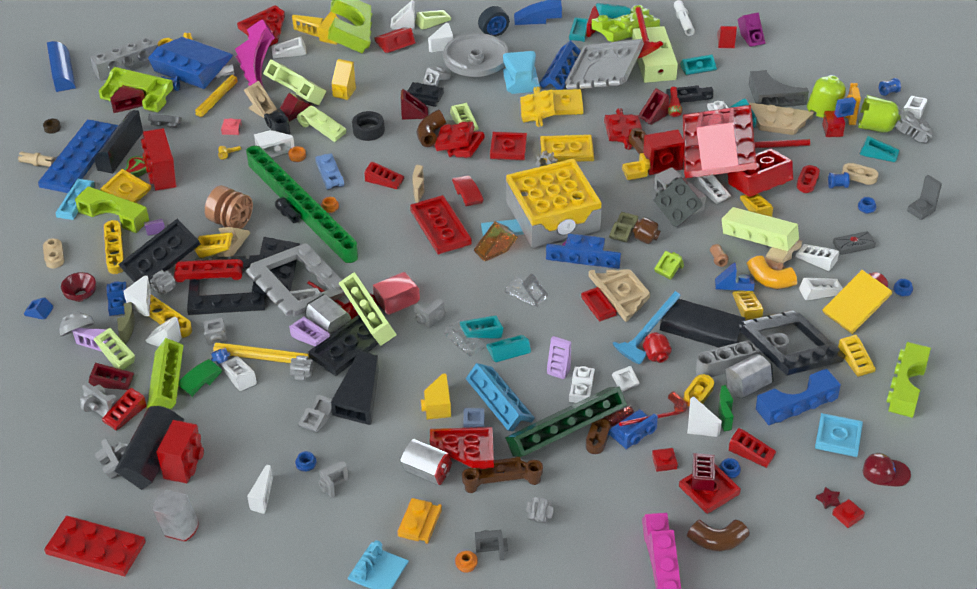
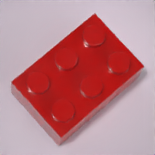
M164 128L143 131L144 138L141 139V145L144 153H142L150 184L154 185L155 191L176 188L174 160Z
M768 149L756 154L757 169L728 173V184L750 197L793 180V162L775 150Z

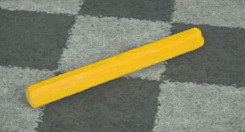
M218 342L213 346V351L226 348L227 352H230V356L283 363H291V359L299 355L308 356L309 359V354Z

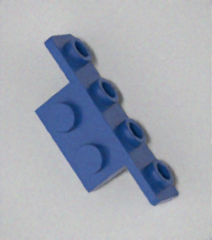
M568 234L565 246L547 244L546 260L617 269L620 268L621 253L604 251L605 238L578 234Z

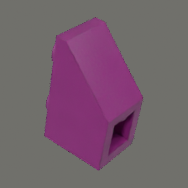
M759 12L743 15L737 19L740 34L749 47L766 44Z

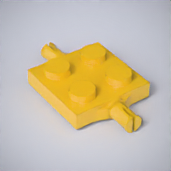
M534 87V94L520 97L521 117L523 123L536 121V126L540 127L541 125L542 127L543 119L556 115L554 93L552 89L540 92V87H537V90Z

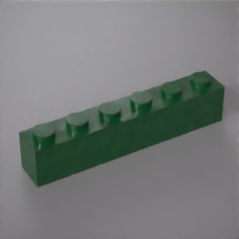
M620 386L608 387L505 437L512 456L523 457L627 406Z

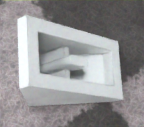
M413 0L391 18L390 28L415 29V2Z
M445 23L428 38L429 52L444 51L447 43L453 39L449 23Z
M143 276L124 290L126 303L132 302L134 310L144 316H150L151 288L148 276Z
M173 317L156 327L145 341L157 347L160 346L165 338L179 343L182 337L178 319Z
M694 396L690 398L687 434L719 436L722 421Z

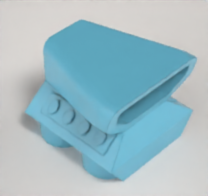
M534 51L503 54V62L506 66L503 69L504 80L506 82V89L511 94L534 92V87H536V90L537 87H540L536 68L534 67L536 61Z

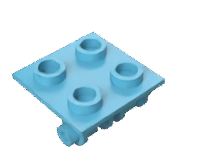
M375 540L370 543L347 579L370 589H392L409 560L382 550V543Z

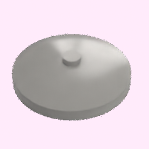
M482 33L465 34L447 43L443 51L444 63L451 71L463 76H487L498 72L505 66L503 54L508 53V48L502 40L492 35Z

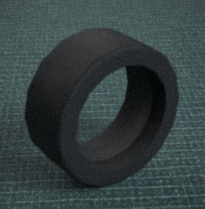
M374 111L358 113L352 120L354 136L363 141H372L380 138L385 131L383 116ZM365 124H374V125H376V126L371 127V128H363V127H361V126H363V125H365Z

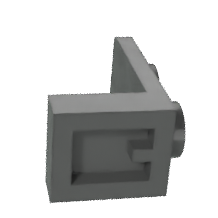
M930 175L925 176L920 198L910 204L907 211L920 220L936 210L942 183Z

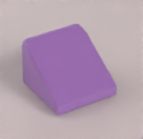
M162 219L144 222L147 236L158 234L165 228Z

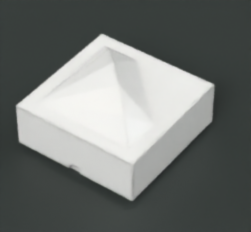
M631 366L612 374L617 387L620 386L622 392L640 384Z

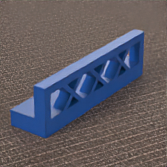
M571 40L559 49L539 83L542 88L551 83L557 90L564 89L565 81L578 56H573L572 50L578 56L581 52ZM555 78H559L561 85L555 80Z

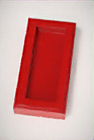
M599 287L581 293V298L599 322L616 316L617 311Z

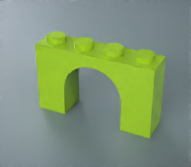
M332 0L330 11L350 20L354 25L335 18L328 29V39L363 53L365 48L368 49L371 44L370 36L372 31L370 28L373 15L371 5L360 0Z

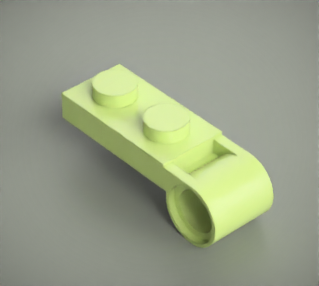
M309 106L297 115V120L303 127L311 125L334 142L346 134L345 127L314 106Z

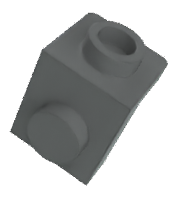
M501 530L475 532L476 553L498 551L499 559L504 560V552L508 551L507 538L502 537Z

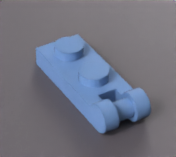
M332 153L315 157L326 189H332L334 186H344L343 177L339 172Z

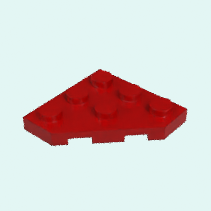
M276 5L238 22V29L249 36L247 29L263 19L275 37L269 47L278 43L285 19V11Z
M492 427L430 429V446L449 453L451 458L471 468H494Z

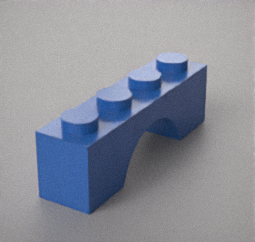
M824 369L809 376L807 390L802 393L786 394L777 389H772L757 395L755 409L768 425L780 423L787 418L798 416L802 412L838 399L841 384L828 369Z

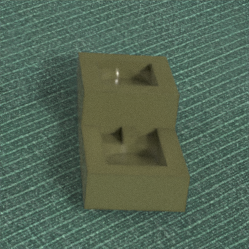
M621 212L617 222L612 227L609 238L627 242L632 235L638 216Z
M132 302L124 303L125 317L117 318L118 333L125 345L129 341L135 325Z

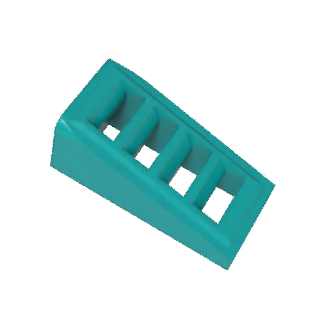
M867 136L859 154L896 162L900 150Z
M497 315L460 322L466 338H502L504 328Z

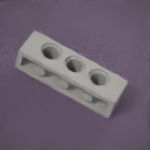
M146 37L104 53H98L91 57L94 73L102 81L108 78L110 71L114 67L133 70L151 64L148 57L158 45L152 37Z

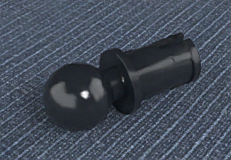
M280 197L275 201L276 209L281 211L283 216H287L292 223L300 221L301 215L286 198Z

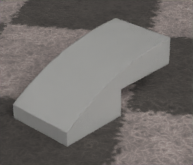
M318 394L311 408H306L298 426L318 432L332 415V399Z

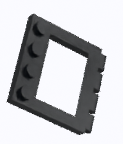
M249 255V259H246V256H232L231 259H240L243 261V268H249L251 263L258 261L259 255ZM216 257L212 258V260H228V258ZM209 258L195 259V261L209 260ZM190 279L188 315L265 310L266 294L249 292L199 296L201 279Z
M793 310L749 319L739 323L740 332L786 376L843 362L846 356L838 346L827 339L807 319ZM794 324L818 347L783 355L760 331Z

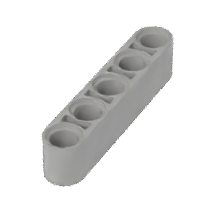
M774 333L764 336L783 355L787 354L789 343L787 335ZM750 340L703 351L697 356L696 374H705L711 377L726 374L727 368L754 354L763 353Z

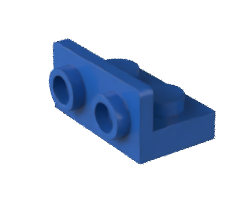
M639 409L623 421L643 418L648 415ZM654 413L642 422L619 426L618 423L610 429L609 435L625 449H628L632 445L638 444L648 434L650 435L655 432L658 416Z

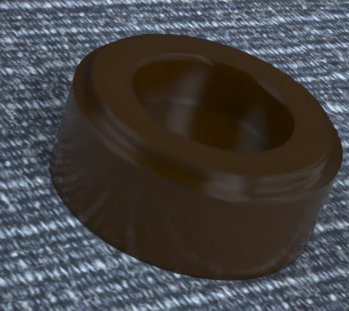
M54 118L46 120L43 123L44 131L49 134L58 132L61 129L60 121Z

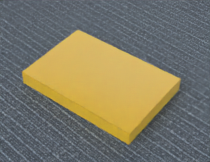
M592 135L540 136L541 155L543 151H547L549 154L553 152L554 158L558 159L556 162L574 159L576 162L594 161Z
M861 270L822 311L853 334L892 295V290Z

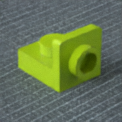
M665 251L655 266L654 271L671 280L678 268L684 267L682 257L675 252L669 253Z

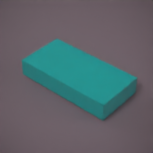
M574 18L569 40L585 42L588 19Z

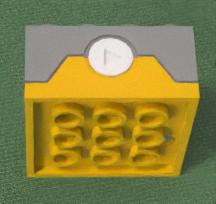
M574 159L506 175V202L532 248L565 240L568 234L584 235L600 231L602 203Z

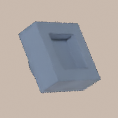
M464 408L463 428L484 427V408Z

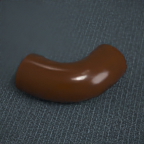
M439 109L426 116L418 125L417 137L424 147L433 146L437 140L434 132L447 124Z
M699 519L691 526L687 533V537L697 545L707 550L718 552L732 550L742 544L750 535L747 526L736 519L723 529H713Z

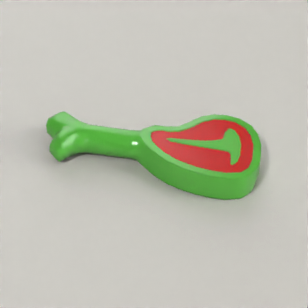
M133 156L127 160V167L124 169L136 177L147 173L143 157Z

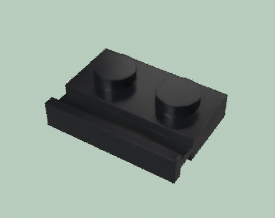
M412 82L407 92L423 104L436 107L444 94V88Z

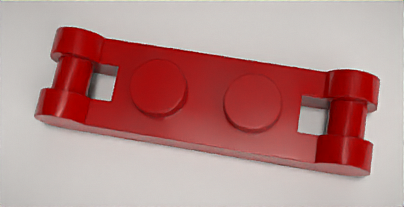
M240 259L180 261L176 263L174 279L176 282H183L185 279L209 278L240 280L242 278L243 261Z

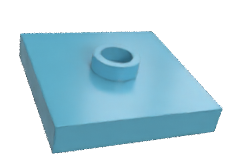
M821 413L815 449L857 457L863 421Z

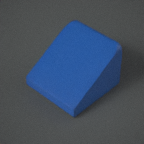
M46 297L33 300L25 310L24 315L44 320L52 311L53 305Z

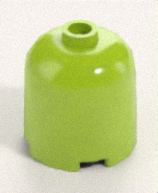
M834 75L819 78L815 82L808 100V111L811 112L813 110L817 112L816 116L821 118L824 117V111H835L837 100L844 99L846 87L844 83Z
M867 95L861 107L860 113H863L862 120H858V128L881 133L892 131L897 121L901 120L897 104L890 100Z

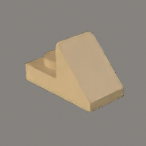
M259 81L244 89V92L253 104L248 107L251 111L264 118V114H270L277 110Z
M233 227L218 228L221 234L232 232L233 237L230 248L217 253V256H234L250 235L249 230Z

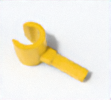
M220 146L218 148V157L222 160L226 159L228 153L239 151L241 147L226 148L225 146Z

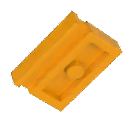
M850 83L847 98L853 97L856 100L853 115L845 116L848 119L849 125H856L861 100L857 83Z
M411 498L397 531L398 537L418 542L422 540L428 544L442 511V505L438 504L436 506L432 505V502Z

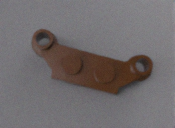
M520 457L494 460V468L465 469L462 472V482L465 485V491L468 493L476 492L477 487L481 484L526 479L530 484L537 485L541 481L543 464L539 460H530L526 463Z

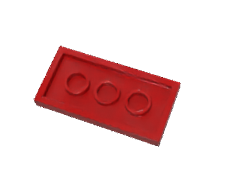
M444 195L410 205V211L438 255L472 244L471 237Z
M66 515L44 550L47 555L125 577L146 541L145 537Z

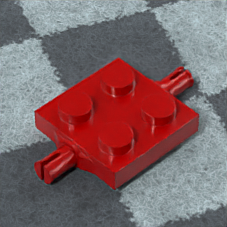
M621 108L616 110V114L605 115L604 122L609 141L623 142L626 150L627 148L628 150L631 149L632 145L628 139L631 130L634 128L642 129L639 116L632 114L624 115Z

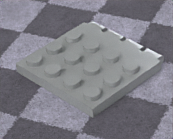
M635 39L584 45L565 81L567 90L622 85L623 82L627 81L642 50L643 40Z

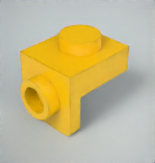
M640 153L639 161L622 164V170L627 180L648 176L650 161L646 159L644 153Z

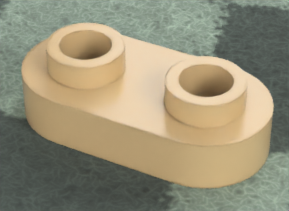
M847 163L843 166L842 174L844 172L849 173V180L866 185L877 182L878 172L873 168L855 163Z
M54 238L45 241L43 252L46 266L53 269L61 267L65 261L61 241Z

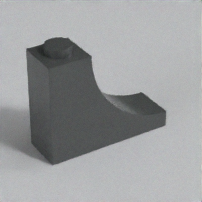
M767 70L750 71L748 85L756 104L778 107L807 105L809 93L807 87H792L782 84L773 79Z

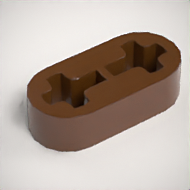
M634 128L631 130L628 139L640 155L644 149V135L647 134L640 128Z
M601 418L591 424L586 437V450L589 453L600 454L603 452L609 437V421Z

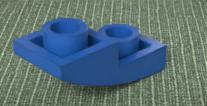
M115 281L107 284L109 316L125 314L124 303H126L124 290L127 289L126 281Z

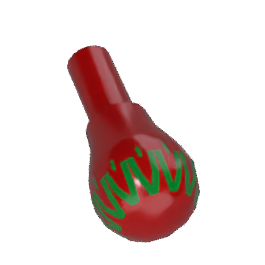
M673 86L670 88L671 98L667 111L671 117H678L682 114L683 109L677 97V87Z

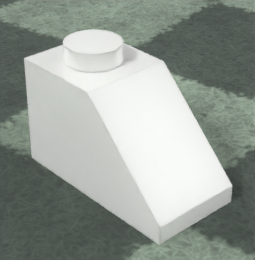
M272 130L254 134L255 145L260 146L270 157L286 154L294 147L292 135Z

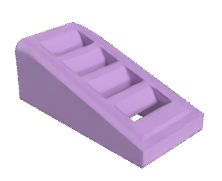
M302 317L289 326L293 338L315 347L330 337L329 332L306 317Z
M76 328L72 330L76 344L102 351L94 341V338L104 332V329ZM109 337L108 339H106L105 341H103V343H104V344L107 343V342L110 341L112 338Z
M552 336L547 374L565 379L571 370V342Z

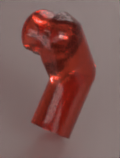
M672 391L668 395V399L674 404V410L677 413L686 412L688 402L675 391Z
M626 406L614 414L611 413L605 416L604 419L609 421L610 426H615L632 415L634 410L631 406Z

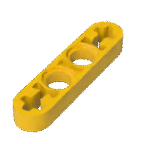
M110 220L104 224L106 264L109 273L119 274L123 270L118 264L124 260L122 229L120 222Z
M151 294L150 316L148 317L160 325L165 323L167 318L176 317L181 327V337H188L192 333L191 322ZM155 309H162L160 312H153Z

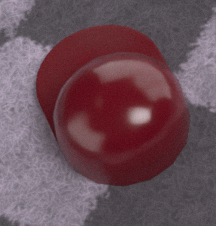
M883 453L869 455L863 465L862 472L864 477L873 484L900 487L906 485L911 478V471L904 463L891 460L889 456Z

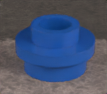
M871 197L862 198L858 203V209L863 213L874 212L876 210L875 200Z
M899 279L894 284L893 290L900 296H909L913 292V286L909 280Z
M226 348L216 350L211 353V361H216L217 364L223 363L228 360V356L231 354L227 352Z
M304 451L298 454L295 464L300 471H310L315 468L317 461L311 452Z
M733 458L724 459L719 465V468L729 478H735L740 474L741 467L738 461Z

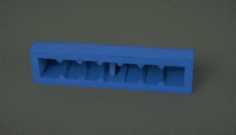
M47 42L56 92L76 89L68 48L60 42Z

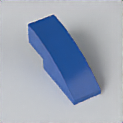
M546 0L529 5L514 13L515 25L546 24V19L562 18L561 0Z

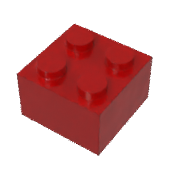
M678 129L644 135L643 153L646 159L650 161L649 175L659 174L670 168L676 171L683 169L685 141Z
M177 420L172 421L157 450L163 479L187 484L190 477L195 474L196 465L204 455V448L201 445V434H199L197 424Z

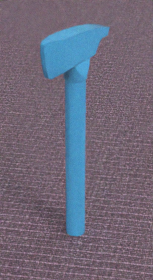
M674 291L632 341L621 344L613 342V346L629 360L641 364L646 356V352L638 349L639 344L681 295Z

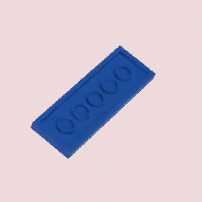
M87 119L38 181L39 188L69 193L76 180L82 179L95 163V156L118 125Z

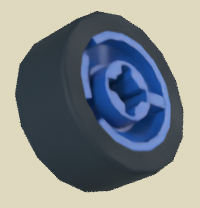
M491 6L485 9L479 16L478 26L484 34L496 37L502 35L507 30L510 22L509 16L501 7Z

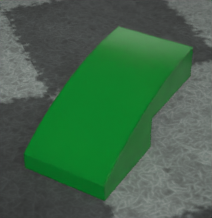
M208 359L184 375L179 380L178 385L193 397L205 383L210 386L223 370Z
M726 385L721 386L718 415L722 421L721 426L724 432L732 430L734 418L732 414L733 398Z

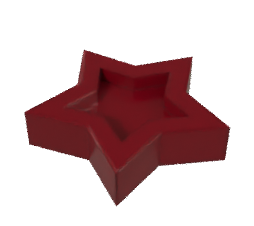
M825 487L824 492L816 495L815 499L823 503L824 509L830 506L837 507L840 505L838 500L840 492L831 491Z

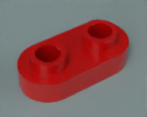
M807 165L802 168L797 180V189L799 191L809 193L815 189L820 174L819 168L813 165Z

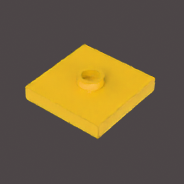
M581 89L553 90L556 115L583 114Z
M121 169L100 188V191L137 203L151 190V185Z

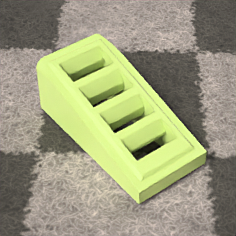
M444 10L417 12L415 23L423 30L450 21L451 17Z
M467 103L451 106L450 114L456 124L473 121L474 131L479 130Z
M108 328L94 338V341L114 368L124 370L134 363V353L111 328ZM109 337L112 338V339H111L110 341H108L107 343H105V344L103 343V341H105V340L108 339ZM113 344H116L115 347H113L112 349H109L110 346H112ZM121 350V352L118 355H114L116 352Z

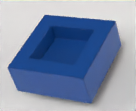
M853 97L837 100L834 113L836 117L853 115L856 100Z

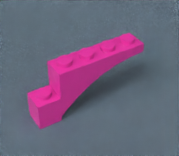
M262 19L247 29L249 40L235 48L236 58L240 63L245 78L249 82V86L257 81L263 86V61L271 41L275 38L271 29Z
M645 514L642 518L644 541L647 545L656 589H681L674 530H669L668 514Z

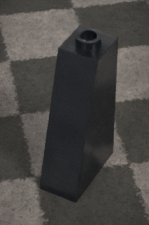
M362 351L358 352L331 400L332 416L371 425L379 373L378 355Z

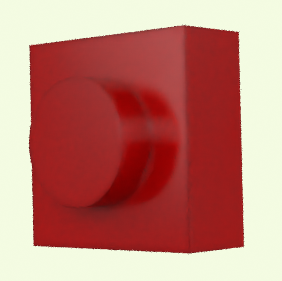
M673 448L652 450L656 472L677 469L678 463Z
M850 499L834 508L832 513L847 528L863 519L865 514Z

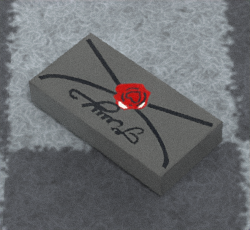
M868 231L833 239V244L840 255L872 249L876 245Z

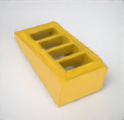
M292 15L294 30L319 37L318 27L323 22V18Z
M760 194L750 197L747 195L740 196V200L748 211L772 217L773 206Z
M231 232L199 236L198 240L201 245L194 249L199 258H204L228 250L233 234Z
M753 291L733 292L732 295L741 316L746 318L745 320L763 316L762 305Z
M857 335L839 340L838 347L846 355L844 359L857 377L875 372L876 369Z

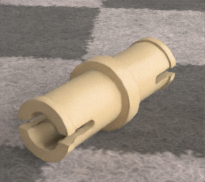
M21 151L19 155H22V157L18 156L19 162L30 163L37 167L39 165L50 167L52 162L56 160L53 156H44L37 152L32 154Z

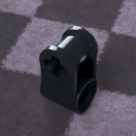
M281 108L277 109L274 113L264 114L265 122L272 131L290 135L289 120Z

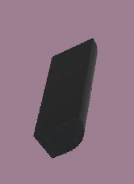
M139 110L130 111L97 153L95 156L97 171L113 174L142 135L143 127Z
M678 299L662 317L660 331L719 348L739 343L742 337L739 323L745 321L746 318Z
M149 407L114 471L141 490L153 483L160 469L157 450L172 421L184 422L185 419L166 407Z

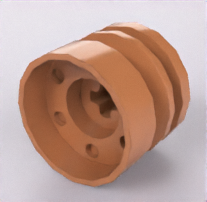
M220 185L214 188L207 198L205 216L209 221L223 225L226 228L242 229L250 219L253 202L250 196Z

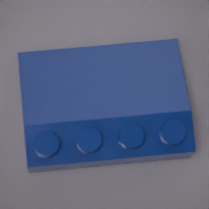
M180 37L158 46L148 59L155 72L171 78L179 76L180 81L205 89L233 55L197 41Z

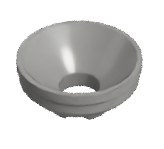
M81 311L75 312L62 318L59 334L60 336H65L73 333L72 330L76 328H86L95 322L90 315L84 314Z

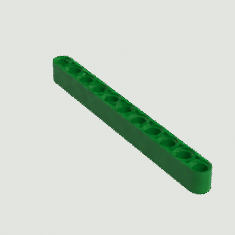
M253 145L248 147L246 154L249 167L279 197L286 198L301 215V219L345 263L357 261L358 249L356 240L260 146Z

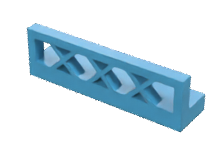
M479 363L475 364L465 379L508 431H514L521 421L532 423L535 417L494 368Z

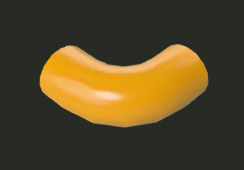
M761 255L755 256L747 262V267L752 276L765 287L782 289L797 284V277L792 267L774 270L769 267L764 256Z

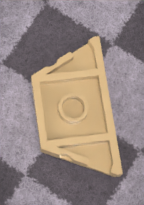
M749 103L757 117V127L761 131L794 135L798 132V129L805 126L808 119H813L814 111L809 112L790 107Z
M631 269L619 271L606 270V273H595V270L589 271L590 279L599 287L625 322L629 321L650 298V292Z

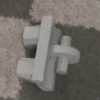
M87 382L82 386L84 394L80 401L81 409L85 412L94 410L104 417L118 401L114 394L106 396L105 390L101 385L93 387Z
M105 438L101 441L103 448L95 453V456L102 465L111 461L102 469L112 479L118 474L114 470L128 444L117 443L115 448L110 446Z

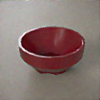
M85 272L73 273L67 276L61 283L63 295L67 299L77 302L88 299L97 287L94 276ZM80 291H85V292H86V293L81 294V295H76V293H78V292H80Z

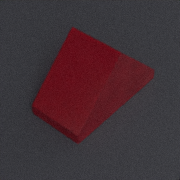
M123 85L110 98L113 113L143 107L142 100L145 98L143 90Z
M655 88L639 113V118L652 125L668 115L669 96Z
M405 89L401 90L402 120L424 119L428 116V107Z
M289 92L280 108L290 122L296 119L297 115L306 108L313 105L304 98Z

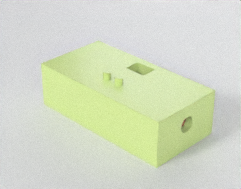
M665 27L646 28L649 41H662L663 45L654 52L637 59L644 83L676 80L678 63ZM640 28L633 29L632 40L642 39Z

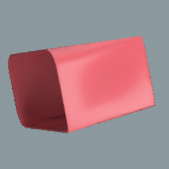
M405 272L373 285V293L377 303L388 315L416 304L420 300L418 286Z

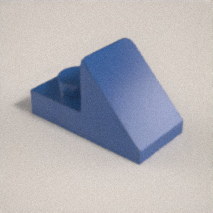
M734 262L715 278V288L719 290L754 291V277H750L747 274L736 276L737 268L736 262Z

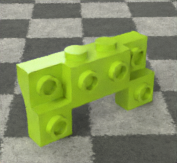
M635 5L633 8H630L631 11L628 15L614 19L608 18L606 15H600L598 18L592 19V29L602 33L608 41L616 42L632 37L633 29L639 28L635 12L637 7L642 9L646 28L660 27V19L649 15V9L643 8L642 5Z
M114 67L110 71L108 79L98 91L100 99L110 101V98L123 85L143 90L145 96L142 100L143 108L159 112L166 104V96L174 87L172 80Z

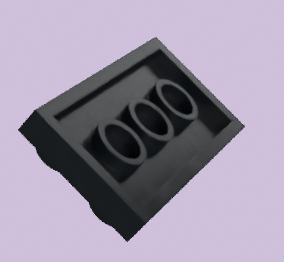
M177 218L118 265L134 283L143 276H148L149 284H151L150 280L155 273L161 270L164 272L169 270L200 246L201 243Z
M263 237L258 261L299 246L300 243ZM297 259L270 269L289 292L292 288ZM253 281L252 292L267 294L258 286L256 281Z
M358 314L332 333L329 338L309 350L308 354L309 358L334 376H337L353 363L359 351L368 353L379 343Z

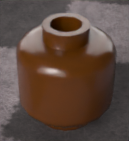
M643 217L641 220L637 219L632 233H634L635 239L650 244L653 240L657 241L661 231L658 230L659 225L657 222Z

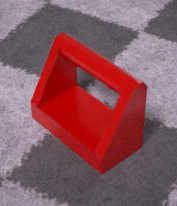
M400 28L374 37L375 42L385 53L415 44L411 28Z

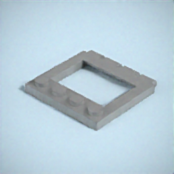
M307 243L251 263L250 267L246 270V273L256 281L258 286L267 293L269 298L278 305L286 316L293 315L295 317L305 313L307 303L322 294L327 295L333 301L346 296L339 285L342 279ZM298 259L299 262H304L306 269L310 273H314L319 283L325 285L328 290L298 301L275 277L270 269Z

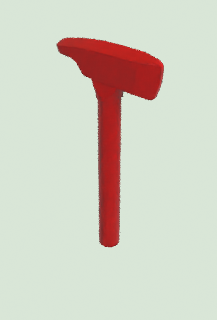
M637 7L635 12L644 42L637 58L639 59L659 49L663 42L649 41L642 9Z
M810 139L755 142V148L810 146Z

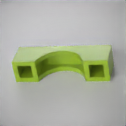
M88 186L75 198L79 213L90 217L103 213L117 214L120 218L121 227L137 233L145 225L144 222L149 221L147 207L100 191L99 189Z
M907 342L905 349L900 350L898 360L901 363L897 362L894 372L898 376H893L890 386L894 391L889 390L886 401L890 403L888 412L913 418L920 389L915 387L909 381V378L924 375L931 350L930 347Z

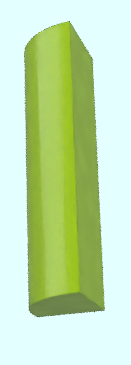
M165 338L155 351L146 411L151 406H162L168 409H172L175 406L183 344Z

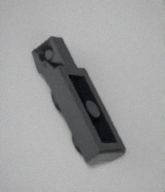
M699 85L677 88V97L680 103L713 99L714 91L712 87L700 88ZM667 89V90H666V94L669 96V102H670V98H671L670 89Z

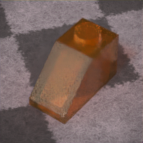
M494 221L474 248V251L483 261H488L507 252L518 236L508 226Z

